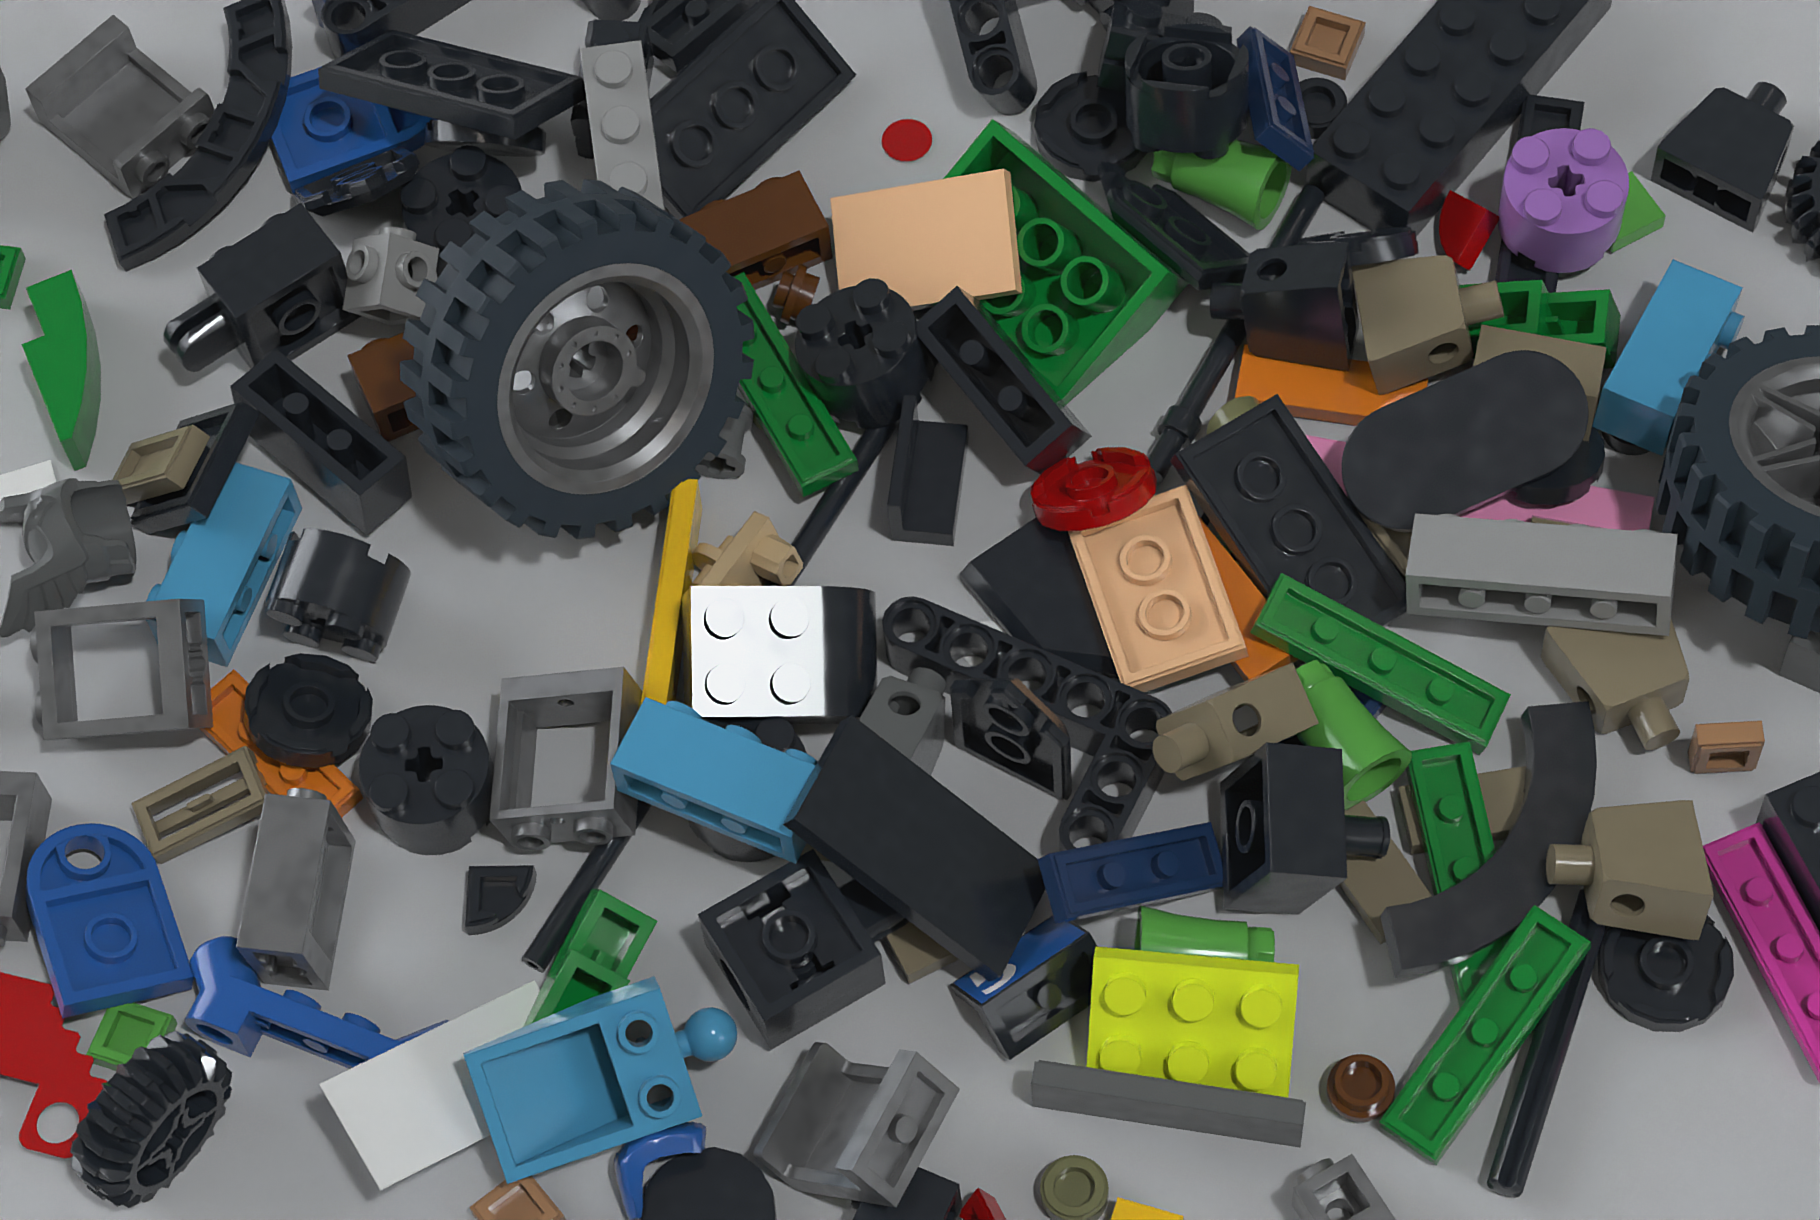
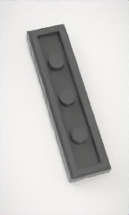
M1043 1060L1035 1061L1031 1081L1032 1107L1301 1147L1306 1102L1300 1099Z

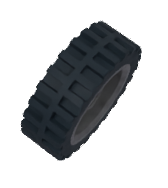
M584 179L580 192L564 180L546 182L544 184L545 197L535 199L523 190L506 197L505 201L508 211L497 218L483 211L469 222L475 234L461 248L450 241L440 253L439 257L448 264L435 283L424 278L416 294L418 298L426 303L420 321L407 319L403 339L414 346V356L411 360L400 362V381L416 392V397L404 402L408 420L424 432L418 437V441L426 453L441 464L443 471L504 520L518 528L526 524L538 535L556 538L560 527H562L575 539L595 537L596 524L604 523L616 533L632 527L631 514L643 508L653 516L669 506L665 497L667 493L687 479L699 480L701 478L695 470L696 466L708 452L718 457L727 443L725 439L719 436L727 418L739 419L745 401L739 398L736 392L740 379L752 378L754 360L743 353V342L754 339L755 333L753 319L737 309L738 305L748 299L742 282L726 272L731 267V263L720 250L706 242L705 236L643 196L623 186L617 191L603 181ZM633 325L638 327L635 342H631L626 335L628 329ZM555 412L558 424L549 425L550 416Z
M1806 325L1805 332L1802 335H1789L1785 327L1766 330L1763 341L1754 344L1748 337H1743L1729 344L1726 359L1717 353H1713L1702 362L1699 376H1690L1684 387L1658 482L1660 486L1656 498L1657 513L1659 515H1666L1662 532L1678 534L1677 545L1683 544L1684 546L1680 563L1691 576L1703 572L1711 579L1708 592L1724 603L1733 597L1747 606L1744 616L1761 624L1765 622L1767 617L1790 625L1787 634L1807 639L1809 631L1820 632V325Z

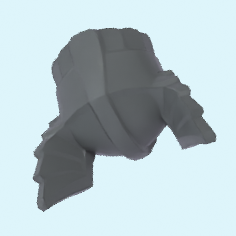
M68 478L29 493L3 497L0 501V524L23 522V543L29 557L35 563L33 566L11 575L8 598L0 623L1 637H9L22 629L31 632L35 627V611L70 608L77 594H82L87 584L107 581L112 576L135 573L137 558L134 535L127 510L126 497L118 480L97 482L78 481L76 478Z

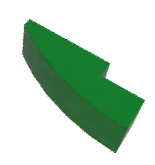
M72 270L26 287L44 336L21 345L60 443L74 471H77L87 466L96 435L101 402V364L96 332L85 298Z
M1543 280L1497 282L1504 317L1468 325L1474 352L1472 359H1475L1481 325L1607 347L1603 369H1613L1617 358L1621 315L1610 289L1548 293ZM1464 284L1460 285V287L1465 288L1478 284Z
M592 889L573 923L523 1027L589 998L627 986L630 982L627 977L658 921L601 889Z

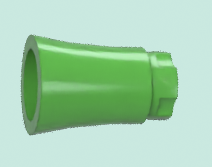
M1238 139L1229 143V151L1226 155L1216 159H1202L1194 155V153H1175L1163 150L1154 152V161L1151 168L1153 177L1171 183L1173 189L1199 198L1229 212L1257 230H1263L1276 214L1287 190L1292 170L1290 164L1263 145Z
M1318 660L1308 662L1297 668L1296 671L1319 723L1295 734V736L1303 746L1342 749L1344 806L1346 810L1363 800L1365 802L1371 800L1395 782L1408 767L1412 759V752L1379 723L1358 700L1341 677H1335L1325 663L1320 664Z
M1139 905L1134 950L1274 962L1275 937L1272 928L1248 927L1246 921L1215 920L1180 915Z

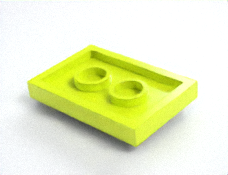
M1096 946L1093 960L1086 1067L1288 1098L1299 964Z

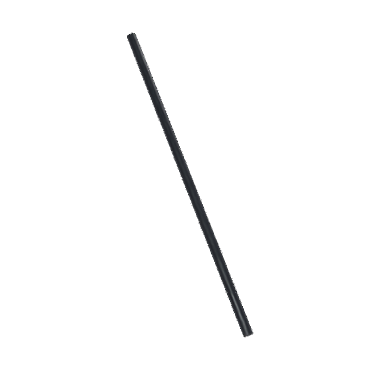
M931 353L935 368L939 361ZM900 420L883 427L865 429L852 449L858 461L859 471L828 486L791 543L803 562V569L792 584L786 586L795 585L898 426ZM767 580V582L765 583L764 586H781V585L776 584V583H774V582H772V581H770V580ZM639 799L637 803L636 829L652 806ZM632 836L612 837L609 843L594 846L523 955L522 961L538 972L544 973L566 939L590 891L599 888Z

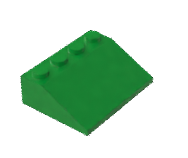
M991 119L943 179L998 169H1005L1010 172L1022 293L979 301L1067 405L1155 325L1189 283L1115 222L1107 211L1020 136L994 119Z

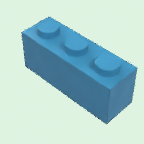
M1673 259L1603 386L1592 427L1662 456L1668 446L1677 409L1681 402L1684 387L1690 376L1695 375L1698 377L1702 362L1713 353H1717L1719 347L1728 350L1729 344L1734 342L1739 334L1745 316L1736 313L1735 310L1743 287Z
M235 462L208 518L191 522L187 531L183 530L178 534L172 547L169 570L162 584H156L148 595L147 601L168 599L204 600L209 662L228 667L284 549L289 534L292 532L302 511V506L292 480ZM148 619L146 621L158 644L156 619Z
M645 697L610 762L617 791L795 864L807 844L803 839L785 827L783 823L818 763L815 758L796 749H787L784 753L762 744L755 734L740 726L727 725L724 729L704 721L698 712L683 703L668 701L665 705Z

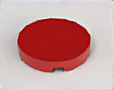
M1103 447L1096 449V451H1091L1093 460L1084 461L1077 464L1075 456L1060 460L1043 471L1031 486L1030 494L1035 517L1043 526L1058 531H1083L1103 527L1127 518L1144 507L1156 493L1157 479L1150 465L1149 458L1140 451L1126 447Z

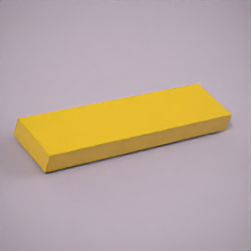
M687 479L671 491L641 704L645 697L665 705L668 701H676L683 652L682 596L692 586L695 567L692 552L698 545L703 510L697 479Z

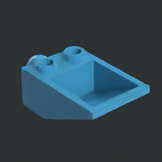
M655 976L589 998L463 1053L507 1184L702 1117L683 1058L693 1055L707 1062L725 1058L736 1045L737 1027L728 1013L718 1008L708 1007L693 1013L687 1020L684 1029L674 1032L660 987ZM635 1020H644L650 1024L651 1032L647 1039L639 1037L635 1042H631L625 1036L627 1026ZM663 1084L671 1088V1097L651 1104L647 1101L648 1091L653 1086Z

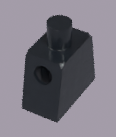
M1768 82L1756 83L1746 98L1725 87L1715 88L1661 141L1657 147L1650 181L1753 233L1784 163L1794 125L1789 119L1779 115L1787 103L1785 94L1777 86Z
M1348 242L1259 248L1254 250L1249 255L1242 283L1214 282L1212 284L1210 292L1211 318L1244 321L1248 349L1255 356L1349 371L1359 329V319Z

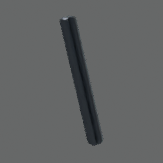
M1584 888L1579 891L1568 927L1591 942V949L1537 1023L1487 1179L1489 1189L1508 1197L1516 1198L1523 1193L1607 927L1596 924L1589 918Z

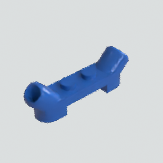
M221 936L204 942L195 950L190 959V967L199 989V994L185 1017V1023L190 1029L207 1040L248 1057L252 1056L261 1036L265 1035L351 1069L449 1022V1020H444L395 1040L380 1034V1028L362 1016L345 1013L341 1019L320 1011L321 1005L298 991L286 990L283 996L261 987L257 973L236 948L238 938L232 936Z

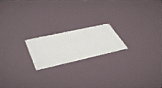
M535 980L319 1084L380 1191L490 1136L463 1053L524 1026L540 992Z

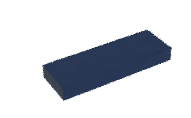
M1249 26L1236 39V43L1239 49L1244 44L1249 54V112L1254 138L1300 172L1314 159V150L1294 55L1257 28Z
M1211 822L1049 853L1037 859L1055 924L1139 907V905L1144 906L1207 893L1223 888L1222 858Z

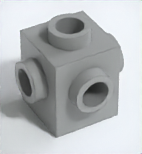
M381 227L378 235L353 239L352 251L346 263L348 279L343 310L389 325L405 324L407 319L420 321L426 303L418 298L416 294L424 278L434 283L437 281L436 268L439 248L416 241L415 232L399 227Z

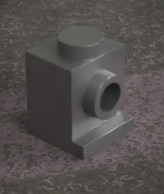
M1353 1154L1335 1164L1331 1158H1326L1313 1164L1297 1178L1298 1185L1293 1187L1292 1207L1301 1220H1331L1327 1212L1333 1208L1347 1210L1351 1215V1218L1347 1220H1396Z

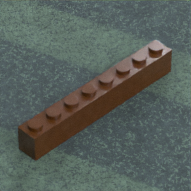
M800 170L784 177L766 179L752 190L727 200L712 201L700 211L679 219L705 236L706 242L726 256L731 263V267L726 271L728 274L735 277L744 272L754 290L781 280L784 271L796 274L799 264L810 268L833 258L829 225ZM637 325L631 326L626 332L631 341L637 338ZM404 332L390 338L375 339L363 346L361 350L347 355L356 383L377 430L388 442L420 429L408 420L404 406L406 400L416 397V392L400 381V362L411 360L414 356V346L403 339Z

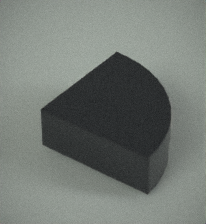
M534 865L469 866L465 928L468 935H479L494 931L509 923L523 910L531 898L536 883L537 873Z

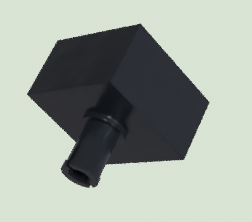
M1266 742L1220 782L1224 909L1299 915L1348 878L1347 855L1382 859L1387 854L1390 844V825L1385 816L1345 815L1342 749Z

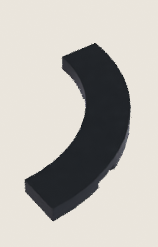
M241 0L223 8L228 26L229 59L227 72L230 78L223 103L217 104L208 125L194 144L197 150L174 175L168 173L141 195L104 214L118 261L126 272L158 257L204 225L231 199L249 177L265 152L278 125L291 77L293 46L290 19L285 0Z
M1589 701L1528 706L1521 715L1526 745V774L1523 790L1525 795L1515 824L1511 827L1504 842L1494 856L1474 874L1459 884L1425 899L1412 903L1388 906L1382 912L1380 918L1395 978L1432 972L1472 957L1476 952L1492 945L1503 936L1506 937L1519 927L1534 905L1539 907L1557 884H1549L1546 875V857L1549 845H1580L1595 795L1597 769L1596 740Z

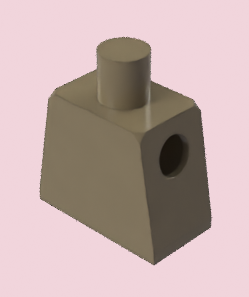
M1449 256L1406 258L1352 266L1368 363L1379 395L1395 391L1470 362L1474 357L1468 325L1504 317L1497 281L1461 288L1453 259Z
M1672 619L1669 636L1555 626L1546 628L1541 658L1573 702L1589 701L1596 732L1608 734L1632 724L1645 750L1659 749L1671 743L1679 736L1680 730L1669 710L1683 703L1690 679Z
M1292 662L1213 693L1158 719L1156 730L1159 736L1153 742V755L1157 764L1164 771L1175 773L1179 779L1184 781L1243 759L1256 752L1266 742H1280L1319 722ZM1247 705L1256 713L1258 724L1238 732L1232 719L1233 712Z
M1693 800L1596 808L1588 814L1580 845L1550 844L1547 851L1546 875L1548 883L1583 885L1589 918L1596 924L1699 940L1714 893Z

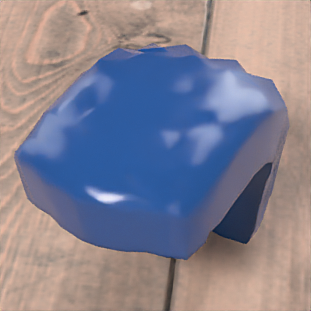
M685 1122L622 1144L620 1151L616 1153L614 1158V1168L625 1212L629 1220H639L642 1217L643 1172L645 1167L651 1161L660 1157L682 1153H701L705 1150L706 1126L697 1122Z

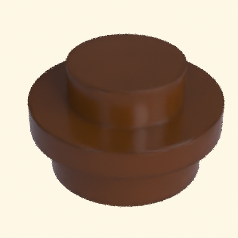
M799 264L795 275L783 272L772 304L773 307L783 310L779 322L789 324L790 319L796 321L799 312L812 304L820 277L806 273L808 266Z
M1365 1054L1347 1056L1337 1062L1329 1073L1327 1080L1329 1102L1336 1112L1349 1120L1358 1122L1374 1120L1388 1110L1394 1099V1077L1390 1069L1381 1060Z

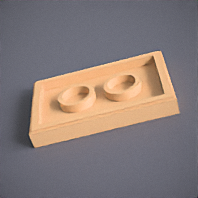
M1005 169L830 198L839 290L856 286L861 281L869 278L880 279L887 284L889 289L900 294L909 303L913 311L933 308L956 286L978 300L1022 293L1011 174Z
M1186 485L1154 495L1144 507L1127 518L1103 527L1083 531H1068L1121 683L1142 692H1147L1249 656Z

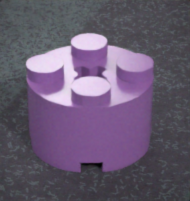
M1560 128L1524 137L1515 143L1505 167L1497 215L1499 216L1498 229L1503 242L1516 256H1518L1519 251L1535 261L1534 267L1547 272L1569 273L1595 265L1604 257V252L1615 243L1620 232L1628 197L1629 176L1623 159L1611 146L1609 137L1602 131L1594 128H1587L1582 131Z

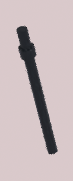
M1305 185L1302 188L1269 248L1296 245L1295 243L1300 241L1325 199L1324 193L1319 188L1313 185ZM1226 320L1178 406H1170L1159 424L1157 431L1160 437L1148 456L1150 465L1155 472L1157 483H1162L1172 466L1170 460L1174 454L1182 448L1191 445L1202 426L1199 417L1246 337L1244 321Z

